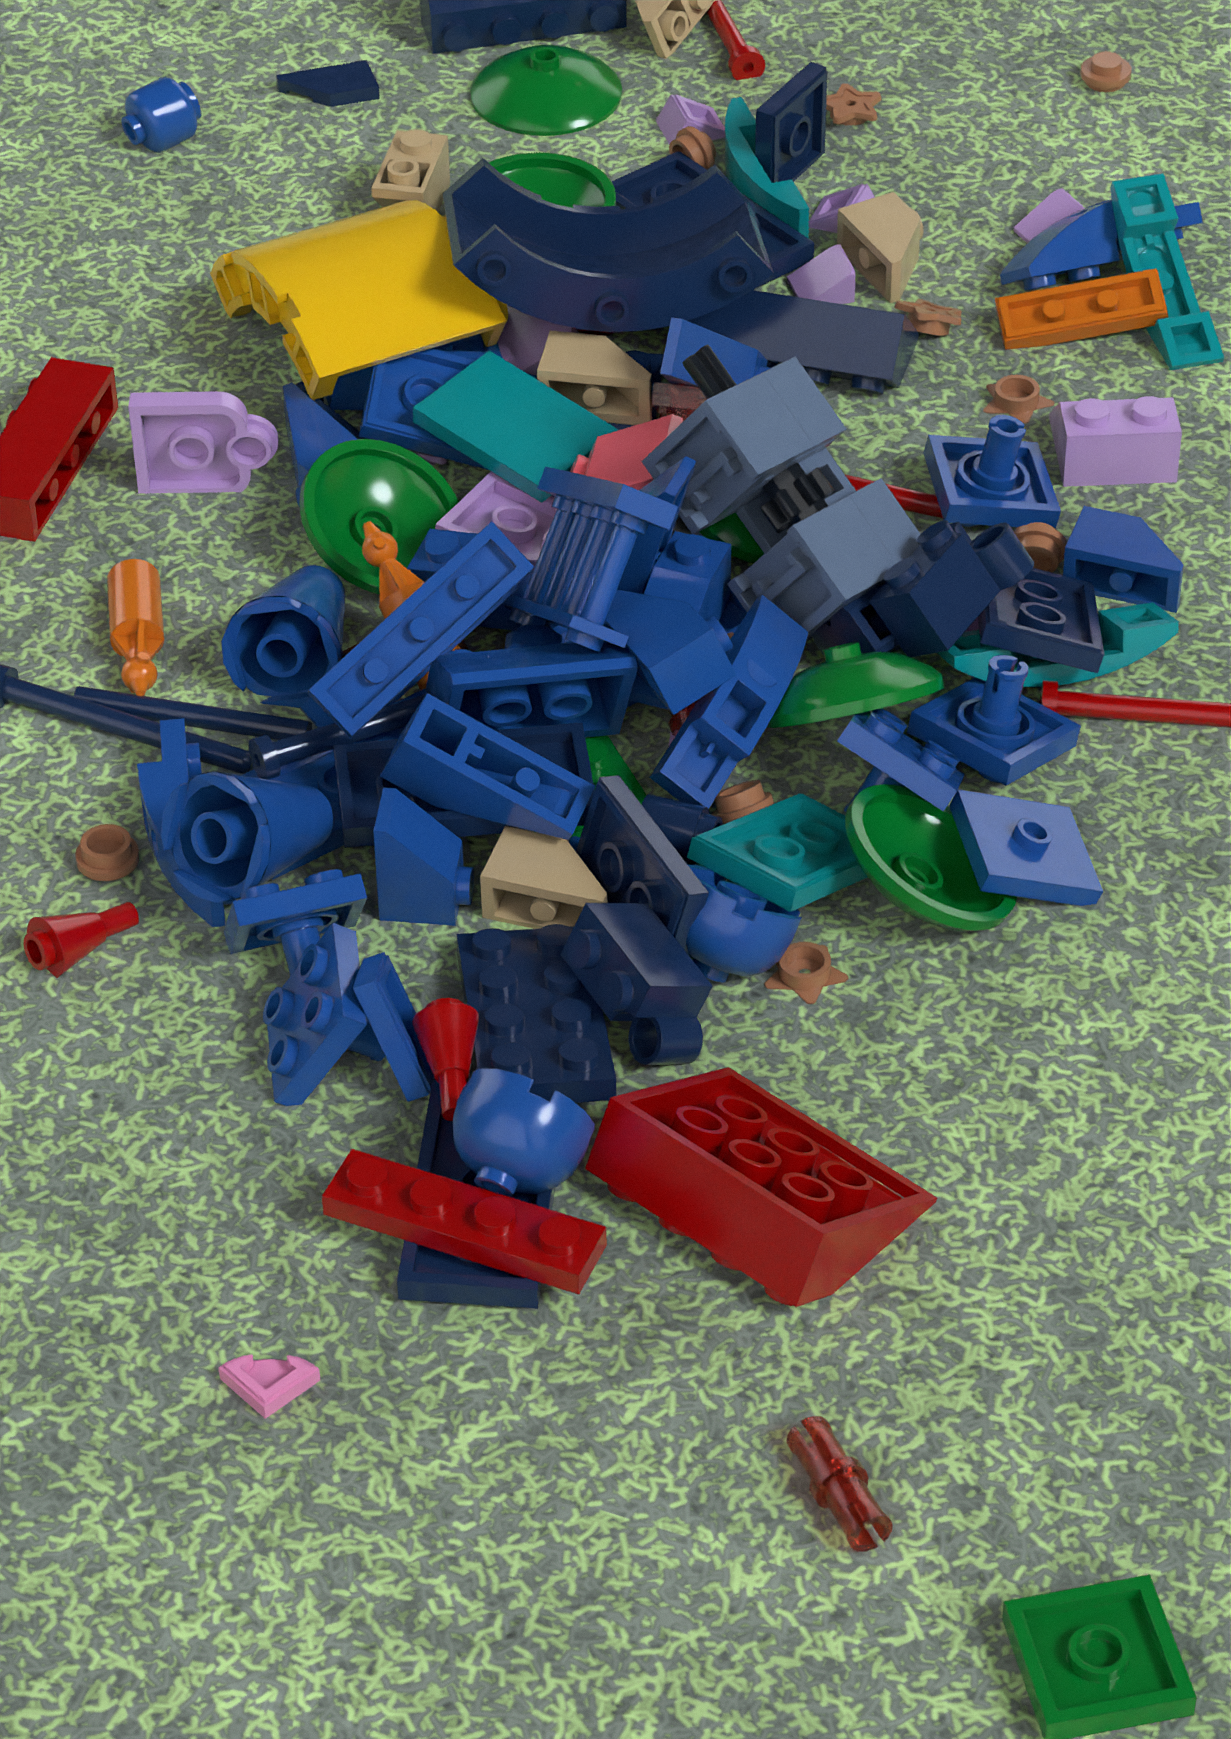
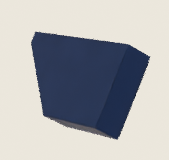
M367 60L276 75L278 92L288 94L291 91L313 98V102L328 107L380 99L379 85Z

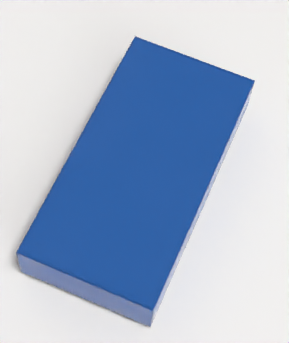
M382 952L365 958L362 961L353 990L407 1102L428 1096L431 1091L432 1080L435 1077L412 1025L416 1012L389 956Z

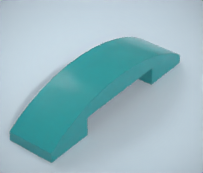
M742 97L732 98L725 116L726 177L743 195L809 239V206L792 179L771 183L755 156L756 119Z
M1164 173L1112 181L1110 191L1113 213L1126 273L1155 268L1158 270L1168 318L1157 319L1155 326L1145 328L1169 369L1177 370L1223 362L1224 355L1210 312L1200 311L1174 232L1179 218Z
M1153 602L1098 611L1104 657L1098 673L980 643L979 629L964 632L948 651L938 652L937 654L953 668L985 681L989 671V660L997 655L1013 656L1017 658L1014 672H1016L1017 665L1021 661H1024L1028 666V674L1024 680L1023 687H1042V680L1058 681V685H1065L1111 673L1147 656L1178 633L1179 621Z

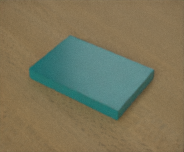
M490 350L413 407V422L541 503L552 496L537 489L545 466L570 472L578 454L585 457L589 456L598 436L618 431L611 424Z
M802 793L692 837L687 858L789 912L867 878V875L852 853L846 833L845 815Z

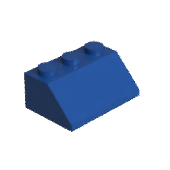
M571 641L563 644L542 646L515 644L505 649L478 652L458 649L440 655L430 664L425 690L426 694L428 693L493 730L582 722L585 737L620 734L638 665L636 657L627 649L605 641L600 652Z

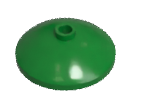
M535 45L511 51L491 61L474 78L471 84L470 96L475 111L484 120L498 128L524 135L555 136L582 131L607 119L620 104L622 85L612 68L587 52L559 45Z
M522 153L488 162L514 183L535 194L541 195L542 200L571 208L573 204L594 207L616 206V192L610 178L599 168L584 160L555 153Z
M357 439L337 444L318 457L303 480L299 507L306 535L322 560L334 572L351 584L363 590L379 594L380 568L369 564L362 553V546L365 540L363 525L371 521L378 529L392 535L398 545V554L395 560L407 568L429 529H435L436 523L459 500L444 477L431 464L414 452L386 441Z
M859 642L823 649L825 662L812 665L792 677L779 706L766 728L820 722L914 700L943 689L945 687L943 677L932 666L900 653L869 652L861 654Z
M890 784L873 785L863 789L849 805L845 816V827L852 853L878 891L902 911L943 928L956 931H980L992 929L1000 925L1013 910L1017 900L1016 896L980 891L949 806L942 811L907 787Z

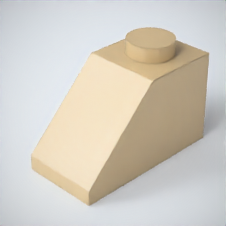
M894 192L839 208L837 244L842 246L850 263L889 303L899 301L919 259V244L923 237V224L919 214L914 209H911Z
M549 331L537 369V380L607 423L638 425L652 420L651 373L604 335Z
M505 826L480 875L482 918L533 929L543 928L551 924L574 926L585 903H607V892L566 839Z

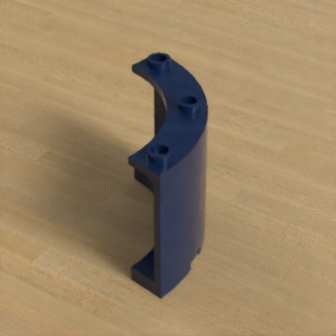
M484 158L478 161L442 193L453 265L476 286L497 300L524 314L553 324L581 330L604 332L642 331L670 326L671 317L689 321L725 307L752 291L774 274L750 202L715 164L684 186L660 197L653 198V203L621 210L620 206L594 207L574 204L571 208L542 200L541 195L535 194L514 183L498 172Z

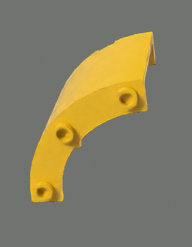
M418 200L402 201L237 249L219 256L210 272L224 309L230 318L251 313L253 308L269 325L281 322L288 334L282 335L283 345L290 355L312 400L332 395L339 376L470 336L481 334L486 347L496 345L508 320L507 304L497 300L476 286L453 265L446 215L442 216L435 209Z

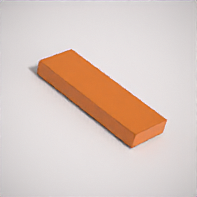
M1157 268L995 298V308L1005 350L1047 346L1155 326L1157 319L1168 318V311Z

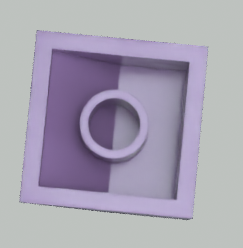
M1153 396L1122 400L1089 398L1081 401L1059 402L1049 413L1063 487L1177 482L1182 430L1174 398H1157Z

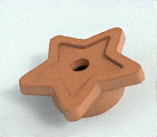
M844 83L836 94L827 95L826 110L830 111V117L834 124L852 126L865 123L866 121H876L877 113L873 107L882 100L881 94L879 92H859L851 85Z
M918 299L916 302L896 301L894 306L896 309L908 312V319L916 330L921 333L945 336L949 334L951 324L961 325L962 310L957 308L939 306L924 299Z
M1008 375L999 379L996 384H988L986 386L993 400L983 411L988 414L1008 413L1012 417L1019 419L1023 424H1026L1030 421L1034 410L1051 407L1055 403L1039 395L1040 387L1034 379L1024 375Z
M797 942L789 945L782 958L776 963L778 970L764 985L767 989L793 990L807 1004H814L823 987L846 982L849 977L847 974L831 966V956L827 946L812 942ZM801 969H808V970H810L811 973H798V972H799Z

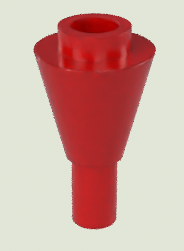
M126 902L100 913L88 912L33 917L28 923L27 934L23 940L26 957L35 969H47L58 978L105 942L107 937L138 925L139 915L137 909L131 902Z
M440 998L431 1001L424 1009L420 1010L414 1016L412 1025L435 1080L439 1083L442 1116L445 1120L453 1121L458 1098L469 1076L479 1014L476 1009L463 1004L458 999Z

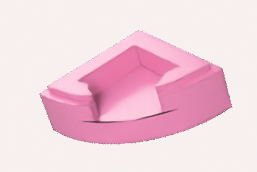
M245 1355L230 1360L218 1367L220 1379L265 1419L320 1381L319 1368L305 1359L287 1355V1361L280 1359L253 1360V1355Z

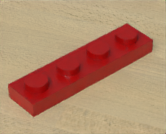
M355 1149L350 1150L322 1194L323 1215L578 1295L607 1246L606 1226Z

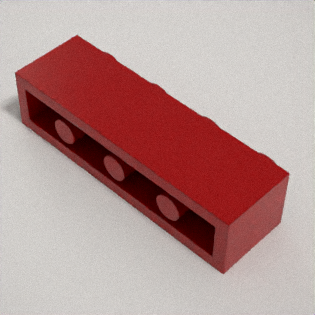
M51 357L38 378L35 377L31 380L27 395L17 410L10 412L6 427L0 434V536L32 542L36 541L118 409L114 367Z

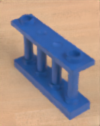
M545 466L537 489L555 496L551 507L557 510L523 598L511 595L502 603L512 608L509 620L521 625H545L546 622L567 628L566 640L597 652L601 651L604 641L625 648L629 636L603 626L638 534L645 535L648 525L670 530L679 506L625 484Z
M491 521L308 690L307 693L310 698L300 706L301 711L317 728L336 723L351 739L384 707L397 702L429 672L430 664L440 655L452 651L519 588L517 584L533 570L534 566Z

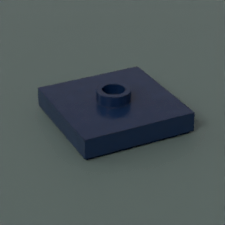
M810 62L756 110L755 156L771 183L791 179L794 182L825 153L828 72L826 66Z

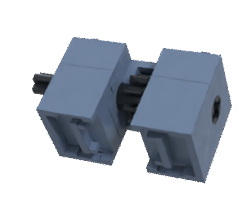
M709 344L705 345L695 354L687 357L682 364L707 400L641 462L653 479H655L685 456L697 461L679 516L690 532L695 534L736 512L764 552V555L744 573L729 581L727 585L746 612L749 611L757 597L760 595L765 596L809 632L807 642L813 638L812 634L825 622L829 621L841 608L884 583L883 577L885 573L899 561L908 558L919 546L917 538L920 532L882 478L856 491L826 448L847 429L796 356L737 385Z

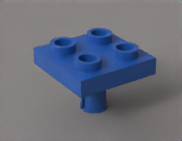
M996 415L989 421V430L986 438L928 435L923 454L943 520H947L948 523L960 522L962 526L967 527L976 525L993 526L1007 522L1010 527L1018 528L1033 522H1041L1056 529L1061 509L1038 442L1022 441L1026 433L1023 422L1012 416Z
M997 655L989 660V671L986 681L975 677L912 710L907 733L926 743L928 740H931L954 754L961 762L978 770L983 778L1007 786L1076 747L1081 725L1022 695L1024 680L1028 674L1027 664L1024 661L1019 662L1017 670L1014 672L1017 658L1008 655Z
M884 708L855 714L837 742L874 766L851 801L846 804L844 811H847L849 805L860 791L880 784L907 787L938 809L944 811L958 791L965 775L955 768L960 760L950 751L931 740H928L923 747L903 734L907 728L906 723Z
M340 869L326 870L306 877L304 879L305 886L280 891L278 884L270 883L242 891L240 893L241 900L232 902L224 929L230 954L282 943L291 976L297 969L304 950L311 944L316 945L320 940V934L325 933L332 923L346 928L356 926L367 900L361 873L343 877L342 870Z
M332 923L316 945L311 944L304 950L297 969L282 987H276L267 998L263 1010V1021L267 1024L269 1054L267 1067L272 1073L274 1102L284 1106L302 1105L347 1049L370 1057L373 1061H381L385 1057L353 990L360 969L357 937L354 930Z

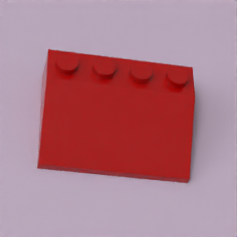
M729 1067L610 1097L585 1167L587 1171L606 1182L608 1190L613 1195L626 1201L638 1203L658 1216L659 1223L668 1231L690 1237L711 1251L712 1258L718 1264L743 1272L763 1285L765 1293L770 1298L779 1303L795 1307L833 1295L936 1203L938 1198Z

